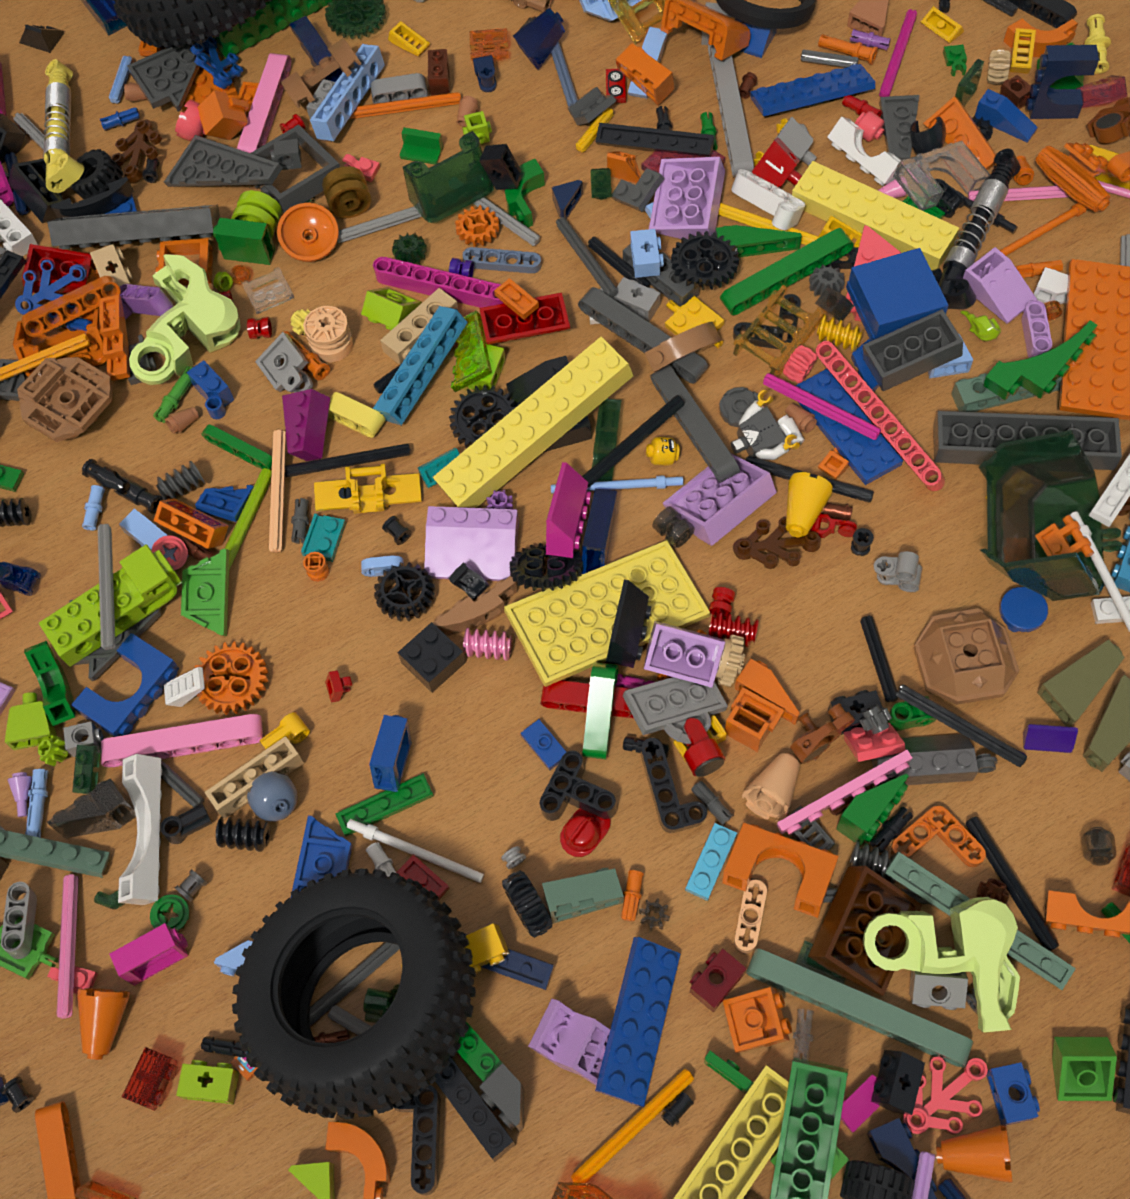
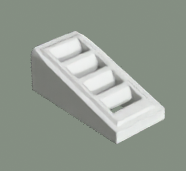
M197 667L164 685L166 705L182 707L205 689L203 668Z

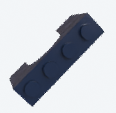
M1097 45L1046 46L1044 54L1040 56V67L1035 72V83L1030 88V98L1026 100V111H1029L1030 119H1072L1079 117L1083 106L1081 89H1054L1050 85L1066 76L1094 75L1099 62Z

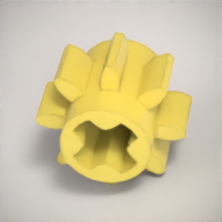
M303 309L298 310L291 317L292 330L298 335H305L303 324L305 317L310 313L308 309L306 311Z

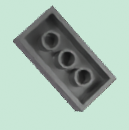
M943 309L863 345V360L882 391H886L957 359L963 354V340Z

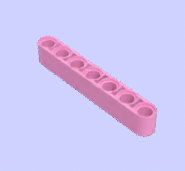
M269 54L247 117L248 124L243 128L237 149L251 153L266 144L284 91L281 82L289 76L291 70V57L289 55Z
M249 714L106 738L101 741V764L104 767L123 766V759L135 754L157 756L161 759L256 744L263 738L262 716Z

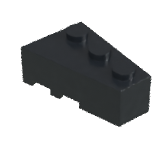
M44 158L12 164L8 179L9 185L41 223L57 219L58 217L51 205L63 201L61 193H54L46 188V163Z

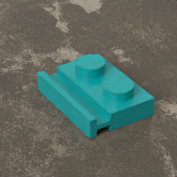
M314 513L301 549L302 556H306L311 552H319L323 554L326 561L333 562L346 526L345 520L325 515L318 516V514Z

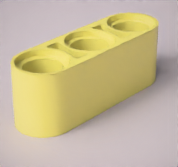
M334 392L330 397L328 418L367 437L374 438L386 420L380 412L343 394Z

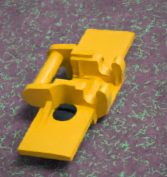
M385 463L374 467L351 469L350 466L345 467L346 480L314 483L316 511L349 508V510H353L354 514L385 511V507L393 504L422 502L419 474L386 476ZM381 475V477L375 478L374 485L358 486L357 480L351 479V477ZM387 487L396 489L395 493L391 495L385 494L384 490Z

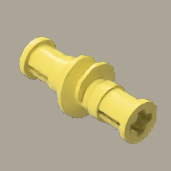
M1094 14L1087 19L1089 37L1084 41L1085 45H1097L1100 61L1094 74L1104 73L1109 69V63L1106 59V48L1110 46L1111 39L1105 36L1103 27L1105 17L1102 14Z

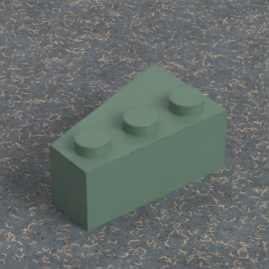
M602 868L594 873L542 883L553 924L624 902L623 892L615 868Z

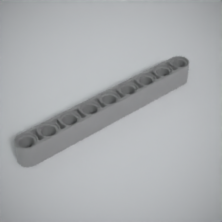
M708 44L732 176L736 177L738 170L744 169L752 172L754 165L732 55L722 61L715 58L716 49L714 45Z

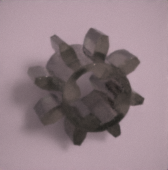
M658 898L653 903L646 900V909H639V913L645 915L640 920L641 925L647 923L650 931L653 930V927L657 926L662 930L663 920H670V916L664 914L668 910V905L662 907L659 904ZM650 911H653L654 913L659 912V918L656 919L654 916L650 917Z

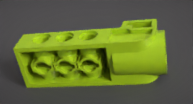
M147 544L119 562L122 568L113 574L115 637L168 603L176 595L177 586L182 584L181 579L161 551L157 550L153 553ZM99 584L39 622L57 654L69 667L101 647Z

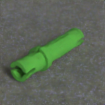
M187 366L172 390L163 397V402L153 414L154 418L159 422L165 423L168 415L178 408L181 398L192 384L187 372L193 367Z

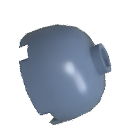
M271 771L260 775L253 781V787L250 789V793L248 791L247 799L249 806L259 818L265 821L276 822L285 819L293 812L298 796L295 785L287 775Z

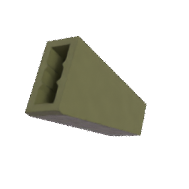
M1107 640L1043 683L1037 693L1066 727H1073L1125 657L1117 645Z
M1126 675L1114 687L1083 754L1087 763L1101 772L1130 743V679Z

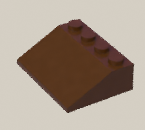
M849 866L808 957L826 969L880 996H884L894 971L882 969L875 965L866 955L863 946L864 931L868 923L878 915L884 913L899 914L900 911H920L922 904L867 866ZM885 926L878 931L875 937L876 949L884 957L893 958L900 955L906 945L905 934L898 926Z

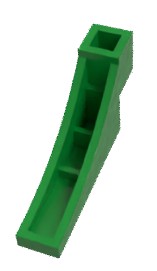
M1090 320L1068 341L1041 355L1014 362L1002 363L998 361L985 377L984 387L1006 400L1010 394L1014 396L1022 386L1041 399L1045 393L1050 394L1057 385L1055 381L1059 377L1063 378L1070 369V363L1079 360L1084 352L1082 349L1085 345L1090 346L1097 337L1095 331L1098 325Z

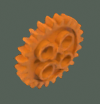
M233 641L231 647H228L226 642H224L223 649H219L215 645V652L211 653L207 650L208 658L200 657L199 659L203 664L195 665V668H203L205 689L196 696L200 697L199 701L202 705L205 704L208 710L213 708L217 714L221 709L225 715H228L230 709L237 714L239 707L247 711L246 704L249 703L254 706L255 704L252 699L254 697L261 699L262 697L258 692L266 691L265 686L262 684L269 681L265 676L269 673L267 668L264 667L266 663L264 659H261L259 652L255 653L252 646L247 649L245 643H242L239 648L235 641ZM225 664L222 669L216 670L219 665ZM248 665L246 669L239 670L241 666ZM216 686H222L220 690L213 691ZM245 686L242 691L236 692L237 688Z

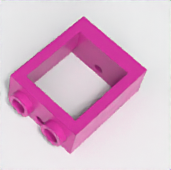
M166 923L109 954L119 977L133 986L189 956L185 949L188 947V943L182 933L179 934L176 928L172 929Z

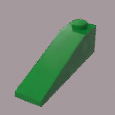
M739 225L723 226L716 228L715 231L716 238L723 235V241L730 240V246L735 245L738 251V258L800 249L802 238L801 233Z

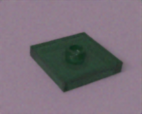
M980 59L975 61L958 84L955 97L960 100L963 106L967 104L977 90L984 61Z

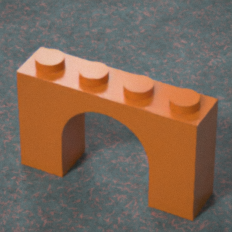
M743 822L725 866L722 883L746 892L753 872L759 863L769 858L788 860L799 869L802 875V883L796 896L794 910L818 918L839 856L829 850H820L809 846L806 842L795 841L786 838L783 834L772 833L758 825H750Z

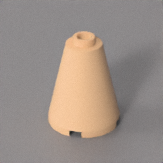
M779 754L745 788L742 798H746V806L756 815L767 820L769 817L777 818L775 821L778 822L788 815L800 768V763L793 754Z

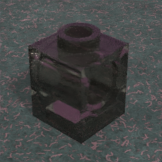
M827 287L815 302L820 309L829 316L835 317L837 321L844 320L854 307L845 296L830 287Z

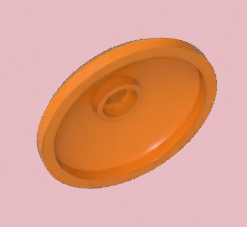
M300 203L292 206L282 215L277 226V237L282 249L290 257L303 262H313L326 257L332 252L338 241L339 230L335 217L328 209L315 203ZM307 236H313L311 240L306 239Z

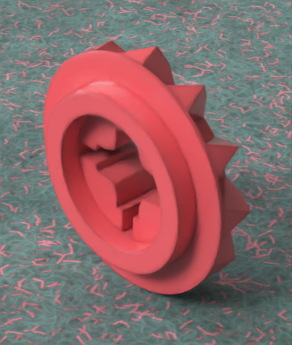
M170 535L159 538L153 544L151 551L154 553L160 550L164 555L166 553L164 547L168 550L177 548L173 553L174 560L170 557L166 559L174 571L181 568L188 557L185 543L178 537Z

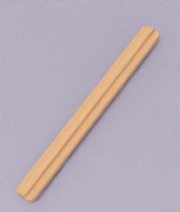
M281 429L273 432L269 551L274 553L282 551L286 432Z

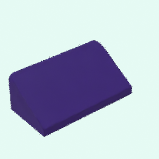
M1029 724L1023 732V748L1025 750L1071 753L1074 749L1078 728Z

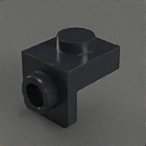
M464 562L448 577L453 585L465 591L472 600H476L489 586L479 571Z

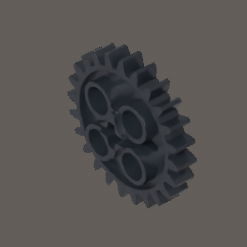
M705 231L704 235L697 232L695 237L689 234L688 239L682 237L681 243L677 242L676 248H673L671 269L675 270V276L680 275V282L686 280V286L693 283L694 289L700 285L702 290H705L706 286L713 290L716 284L721 288L722 282L728 284L729 278L733 279L734 273H737L739 258L738 251H735V245L730 246V240L723 241V235L716 238L715 232L711 236H708L707 231Z
M486 385L483 386L482 390L475 386V392L467 389V396L460 394L461 402L454 400L457 408H450L453 414L449 416V420L452 422L450 428L454 430V437H458L459 444L465 442L466 449L496 425L494 424L496 420H502L516 408L514 407L516 405L515 400H510L509 393L504 395L502 388L496 392L494 385L490 390H487ZM487 403H493L491 407H484ZM468 413H474L470 418L465 417ZM478 430H484V433L480 435L475 434Z
M539 543L538 547L530 545V549L522 548L523 553L516 552V556H512V561L509 562L510 576L513 582H517L518 586L524 585V589L532 587L533 591L541 588L542 592L546 588H550L552 591H554V587L563 589V584L570 586L571 581H577V577L582 576L583 558L580 556L579 551L574 552L573 558L546 555V545L543 546L542 543ZM549 557V559L547 560V575L544 576V574H545V572H546V564H545V561H546V558Z

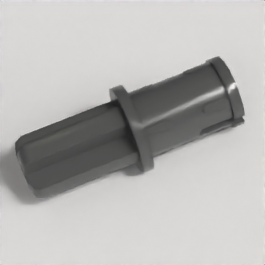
M702 781L697 782L692 787V792L722 826L734 816L719 800L720 797H716Z

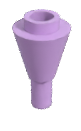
M26 772L14 773L12 778L7 780L14 800L17 802V816L19 818L27 817L28 791L31 787L32 777L27 776Z

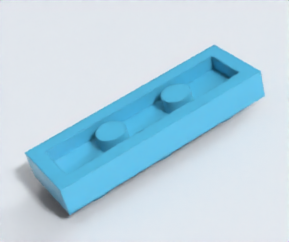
M714 823L685 888L686 892L706 901L709 900L735 841L737 832Z

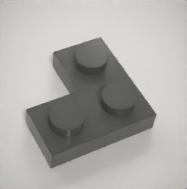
M646 168L636 185L621 179L611 197L617 202L642 212L664 180V177L660 173Z

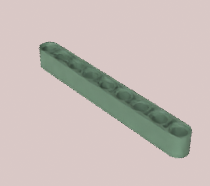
M755 949L746 974L750 977L931 1056L941 1057L947 1063L965 1068L973 1045V1041L968 1037L770 952Z

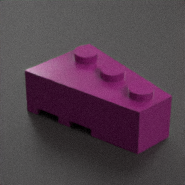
M313 389L282 395L288 453L305 461L322 459L330 397Z

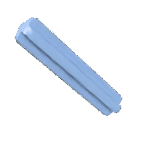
M130 56L122 57L109 94L111 103L118 104L120 102L124 85L130 73L127 65L133 63Z

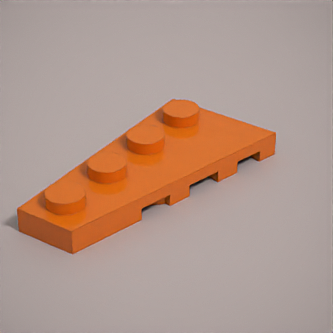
M954 96L923 123L926 127L931 128L936 124V118L940 116L946 127L945 142L951 148L961 154L963 158L982 173H985L995 165L994 157L996 153L957 97Z

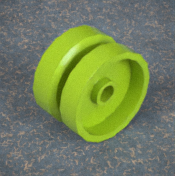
M250 190L240 195L231 219L267 223L273 238L282 209L280 204L271 196L260 191Z

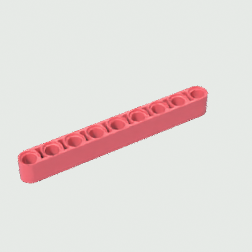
M829 341L819 343L816 347V355L821 363L873 425L881 429L880 433L926 488L931 491L942 489L945 484V478L935 463L838 349ZM832 351L829 356L823 357L825 352ZM839 366H845L841 372H836ZM852 381H858L854 387H848ZM871 396L868 402L861 403L864 397ZM880 411L884 412L881 418H874L876 413ZM897 427V431L894 434H888L890 428ZM911 443L909 449L901 450L903 444ZM918 459H925L921 466H914ZM930 476H939L936 482H928Z

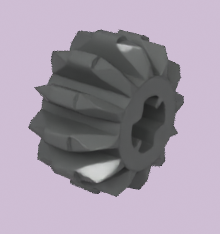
M822 264L820 269L815 268L809 278L810 291H814L815 297L820 295L822 300L825 297H828L830 300L834 296L839 297L845 285L844 273H840L839 267L833 269L832 264L829 267H825Z

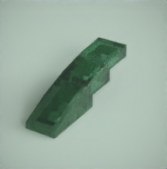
M606 399L599 405L592 467L617 447L622 400ZM615 465L597 481H613Z

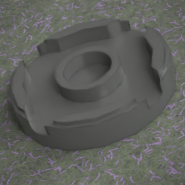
M744 387L728 390L719 403V411L723 420L731 426L739 427L740 419L755 400H758V394Z

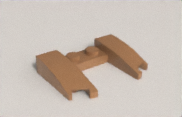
M344 38L328 48L332 56L321 59L319 65L315 68L307 69L302 77L296 71L281 82L297 108H300L299 101L303 103L308 99L311 103L315 100L309 88L340 67L348 77L352 74L350 69L355 66L354 62L358 65L362 64Z

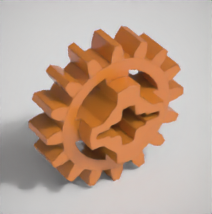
M479 205L478 209L471 206L470 211L463 210L464 215L458 214L459 220L455 221L456 233L461 241L465 239L466 245L473 242V247H476L477 243L484 246V241L491 243V237H497L496 232H499V219L494 211L490 212L489 207L482 210L481 205Z

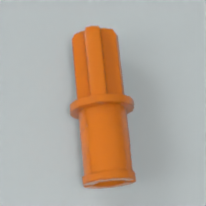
M628 871L621 918L625 921H635L638 902L642 899L640 891L644 873L640 871Z

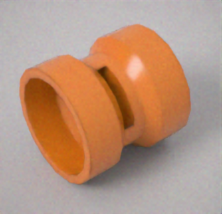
M311 552L305 556L303 565L308 577L317 582L326 579L329 575V567L323 554Z

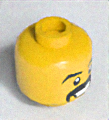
M654 437L651 444L646 446V457H650L653 465L671 466L679 458V444H676L673 438Z

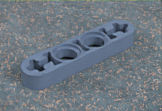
M469 247L462 254L464 262L470 260L471 256H475L471 259L474 262V269L536 273L542 267L540 255L534 252ZM492 256L497 258L495 262L487 261ZM510 258L518 260L515 264L507 263V260Z

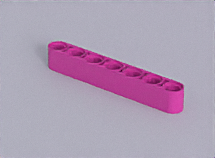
M379 257L373 262L376 279L384 285L425 295H431L440 288L458 303L479 308L503 304L494 293V290L501 284L388 257Z

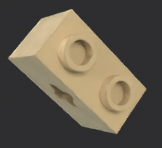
M112 244L90 252L100 278L111 276L119 287L124 284H131L130 280L133 277L129 268H124L122 260L125 258L120 248L116 249L115 245ZM111 263L118 266L115 268L116 273L108 271ZM107 285L105 287V290H112L114 285Z

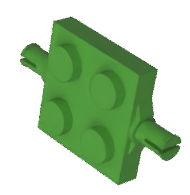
M19 917L15 924L20 923L23 918ZM34 924L30 953L22 959H14L1 946L3 925L0 927L1 967L29 980L41 962L50 967L56 966V964L48 960L57 963L58 958L47 954V948L55 936L54 933ZM21 940L16 941L13 944L12 949L16 948L20 944Z

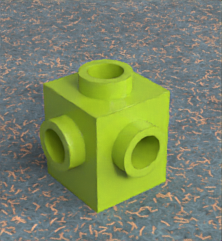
M483 111L464 115L465 127H462L464 138L469 139L470 145L475 146L490 142L489 133H492L490 122L486 121Z

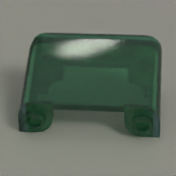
M473 131L460 138L459 146L462 151L430 168L421 161H414L403 166L409 201L427 222H438L493 192L494 185L479 161L483 149L479 138Z

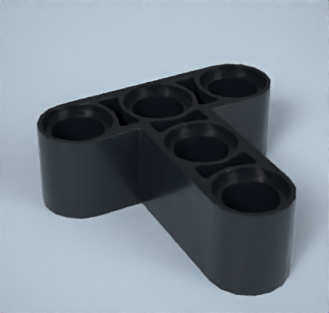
M577 751L566 752L556 767L540 798L539 803L543 816L550 821L557 820L563 815L569 803L603 819L614 817L617 812L615 796L610 791L581 779L585 768L582 756ZM570 762L579 763L575 768L567 767ZM561 782L568 783V786L564 789L556 788ZM581 792L590 793L585 799L578 797ZM604 801H609L612 803V805L606 809L599 807L600 804ZM550 803L557 804L554 810L546 809V806Z

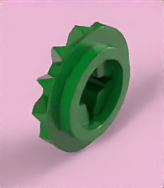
M173 894L165 895L153 904L150 911V922L154 929L166 923L170 928H176L178 931L184 928L185 923L190 919V908L182 897ZM173 909V912L178 917H172L168 921V918L161 913H169Z

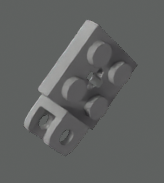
M284 332L255 361L275 390L279 392L285 388V390L295 393L313 387L312 380L302 370L309 362L289 335ZM283 358V359H284V363H283L282 366H280V364H281V361H280V360ZM304 382V388L300 389V385Z

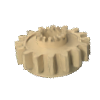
M732 634L729 639H723L725 645L715 678H718V684L731 687L737 673H741L743 668L741 665H744L742 662L745 661V654L742 653L744 637Z

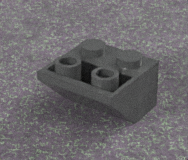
M502 1063L479 1086L483 1091L481 1098L493 1111L498 1108L502 1112L499 1117L511 1131L516 1128L521 1132L524 1129L525 1090L521 1082Z

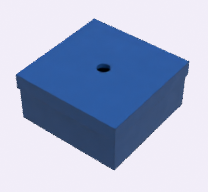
M920 248L854 266L851 268L849 281H847L846 285L850 298L871 341L941 309L946 314L949 306Z

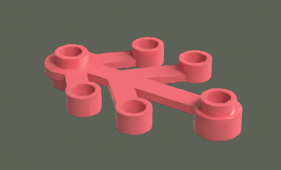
M934 1057L928 1064L932 1072L931 1101L923 1106L922 1089L926 1086V1078L922 1075V1085L918 1090L913 1114H903V1123H906L913 1134H922L928 1128L947 1130L948 1133L955 1135L963 1129V1123L959 1118L951 1117L947 1120L931 1117V1115L938 1109L966 1113L972 1118L981 1115L983 1108L980 1102L976 1100L965 1102L950 1099L972 1080H982L987 1075L988 1068L982 1059L972 1058L966 1063L965 1072L942 1090L943 1071L946 1068V1063L943 1058ZM933 1061L941 1063V1070H936L933 1067ZM971 1066H976L979 1069L978 1075L971 1073ZM970 1104H975L978 1107L977 1114L970 1112ZM916 1115L920 1118V1125L912 1123V1116ZM950 1121L958 1123L957 1131L950 1128Z

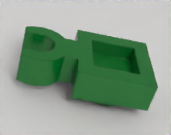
M964 45L944 46L943 55L946 67L952 66L951 75L955 76L956 70H960L962 75H965L967 56Z

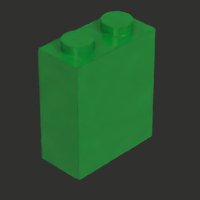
M219 218L218 224L214 226L213 236L216 238L218 248L225 260L264 265L271 264L275 246L267 223Z

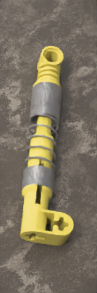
M53 59L45 70V74L49 77V83L46 86L45 92L46 122L44 125L45 142L43 157L46 163V188L51 192L61 193L82 176L84 166L70 157L71 89L69 81L73 76V71L57 59Z

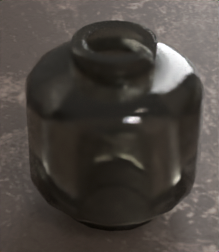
M1092 827L1082 835L1083 857L1091 862V864L1096 866L1107 865L1116 857V843L1112 832L1102 827Z

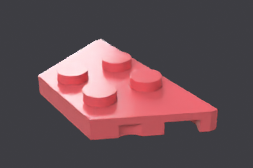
M864 225L854 266L900 254L901 252L869 226ZM847 291V295H846L845 302H848V300H851L848 291Z

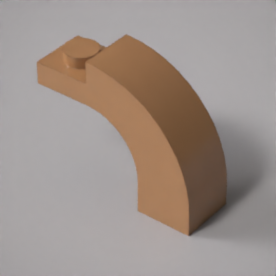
M707 322L660 343V345L645 352V355L653 372H656L690 354L711 347L720 342L721 339L713 322Z

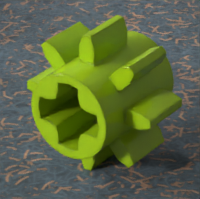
M51 735L50 740L44 739L38 746V754L41 756L40 760L44 761L45 764L55 766L57 761L63 762L68 756V751L65 749V741L61 740L60 737Z

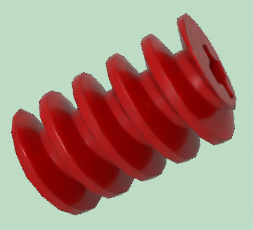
M719 612L716 617L712 614L708 635L714 637L717 634V638L723 639L724 636H726V639H729L732 634L744 637L745 646L749 647L752 641L755 643L759 619H756L753 625H751L749 617L745 619L744 623H741L739 615L732 621L731 614H728L725 619H723L722 612Z

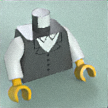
M767 390L759 392L758 400H755L740 419L737 431L739 438L731 442V447L735 454L746 449L751 457L775 460L787 453L789 448L796 450L800 447L798 442L791 445V441L796 439L797 436L790 434L785 437L768 407L763 406L773 401V396H770L766 401L763 397L768 392Z

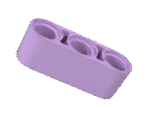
M1039 300L1029 301L1025 307L1021 322L1028 358L1050 351L1052 339L1045 305Z

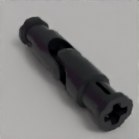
M89 459L82 467L83 476L95 479L99 485L105 488L115 489L114 492L136 505L148 508V511L152 514L156 513L159 501L163 500L160 495L151 494L147 488L127 477L120 476L111 468L102 467L94 459Z

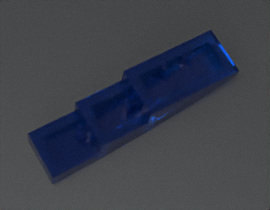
M306 16L289 24L314 68L319 65L321 59L332 56L328 47ZM340 67L324 79L336 82L342 74Z

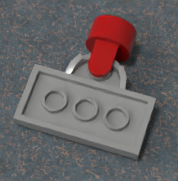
M672 677L624 691L623 698L643 735L664 729L671 738L687 745L688 750L684 753L683 757L694 776L703 777L709 775L724 764L725 756L715 739H710L707 734L711 726L710 715L724 712L728 707L715 682L713 687H708Z

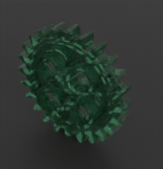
M332 0V2L327 3L328 7L325 8L328 27H331L332 32L336 31L337 36L342 33L343 38L350 35V39H353L354 35H357L358 39H360L362 34L368 37L367 33L374 34V28L380 29L379 24H384L383 19H386V9L383 0Z

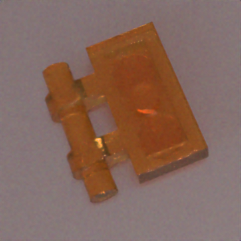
M507 28L469 31L470 50H478V52L470 53L471 61L473 58L492 55L496 61H500L501 58H509L508 50H501L508 48ZM495 49V51L484 52V50Z

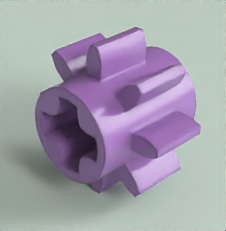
M494 490L493 495L486 498L487 504H489L487 508L513 509V504H511L513 497L512 495L507 496L505 490L502 492Z

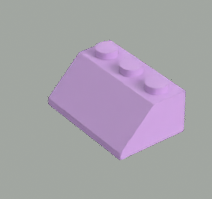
M654 621L643 669L713 687L725 641L717 637Z

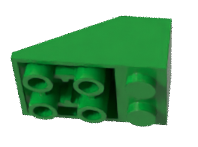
M904 774L855 796L841 815L836 830L854 843L858 840L860 847L864 841L869 843L877 833L881 823L883 824L889 817L893 807L903 798L908 788V785L905 783L909 775Z

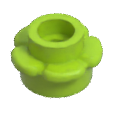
M218 272L213 280L214 287L220 292L229 290L233 284L232 277L227 272Z

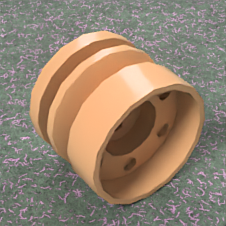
M321 306L310 311L305 317L303 326L310 350L319 356L320 361L337 362L347 357L352 351L353 338L347 317L342 310L334 306Z

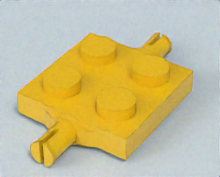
M695 296L682 306L677 305L673 300H670L666 305L674 314L665 322V327L674 335L707 322H713L717 331L724 325V319ZM721 340L714 344V346L719 349L723 345V341Z

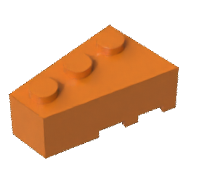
M631 43L615 59L617 68L657 105L674 90L673 73L649 56L640 46L637 47Z

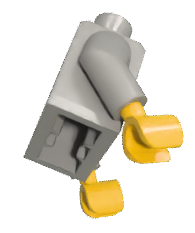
M793 117L789 120L783 118L781 124H776L777 137L784 142L799 160H802L809 166L817 156L808 150L814 140L806 126L798 123ZM758 151L755 154L756 159H753L754 166L763 157V152Z

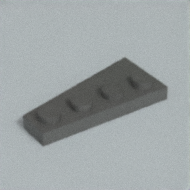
M920 95L880 97L879 104L880 110H882L881 117L884 120L883 129L885 130L884 136L887 152L893 153L904 163H909L912 150L910 127L916 120Z

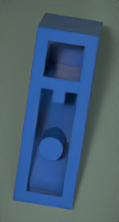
M987 89L978 102L975 117L980 119L983 116L984 121L990 120V125L1000 131L1028 143L1037 130V126L1007 97Z

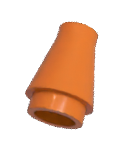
M1017 156L1021 168L1018 174L1014 176V180L1019 185H1027L1032 182L1034 171L1025 156Z

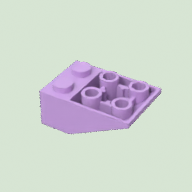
M996 247L965 270L963 279L969 282L976 295V299L1006 324L1022 313L1029 301L1037 300L1012 261Z

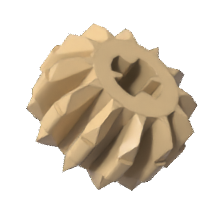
M998 49L992 50L990 53L987 72L988 83L1000 85L1008 79L1011 58L1009 51Z

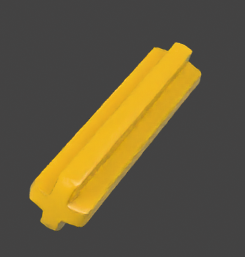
M608 107L598 115L576 143L577 151L581 153L586 151L597 136L599 123H608L613 117L612 108Z

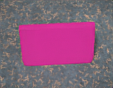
M874 1074L843 1102L841 1121L852 1133L880 1107L871 1102L874 1085L877 1080Z

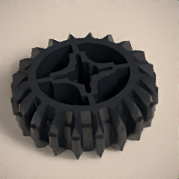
M400 562L397 568L391 565V571L383 570L384 577L378 576V584L374 586L376 591L374 592V597L377 600V606L381 608L384 615L388 613L389 618L393 619L397 616V620L401 622L403 617H406L407 621L410 622V616L415 615L418 619L420 611L426 614V607H432L431 600L435 599V593L433 592L435 591V584L432 583V576L428 575L426 569L421 570L420 565L417 564L413 567L412 563L409 562L407 566H403V563ZM401 587H403L404 590H407L409 597H407L406 594L403 593ZM421 591L419 597L413 601L414 597Z
M521 870L516 873L513 872L502 880L503 889L530 936L535 938L545 934L547 930L552 928L553 923L550 915L525 872Z

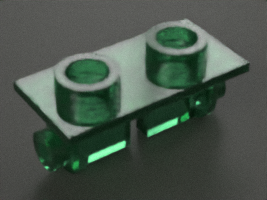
M77 745L72 792L95 794V789H98V772H93V767H99L101 753L99 746Z

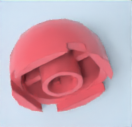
M191 99L185 104L187 110L179 115L175 128L176 136L187 141H191L195 135L203 137L205 132L197 108L200 103Z

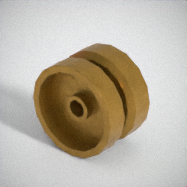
M352 166L339 167L329 172L323 179L322 188L329 210L334 216L352 218L364 213L370 207L371 195L364 174L360 169Z

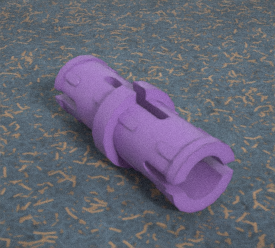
M853 29L850 42H861L868 47H878L887 51L891 38L874 35V32L866 33Z

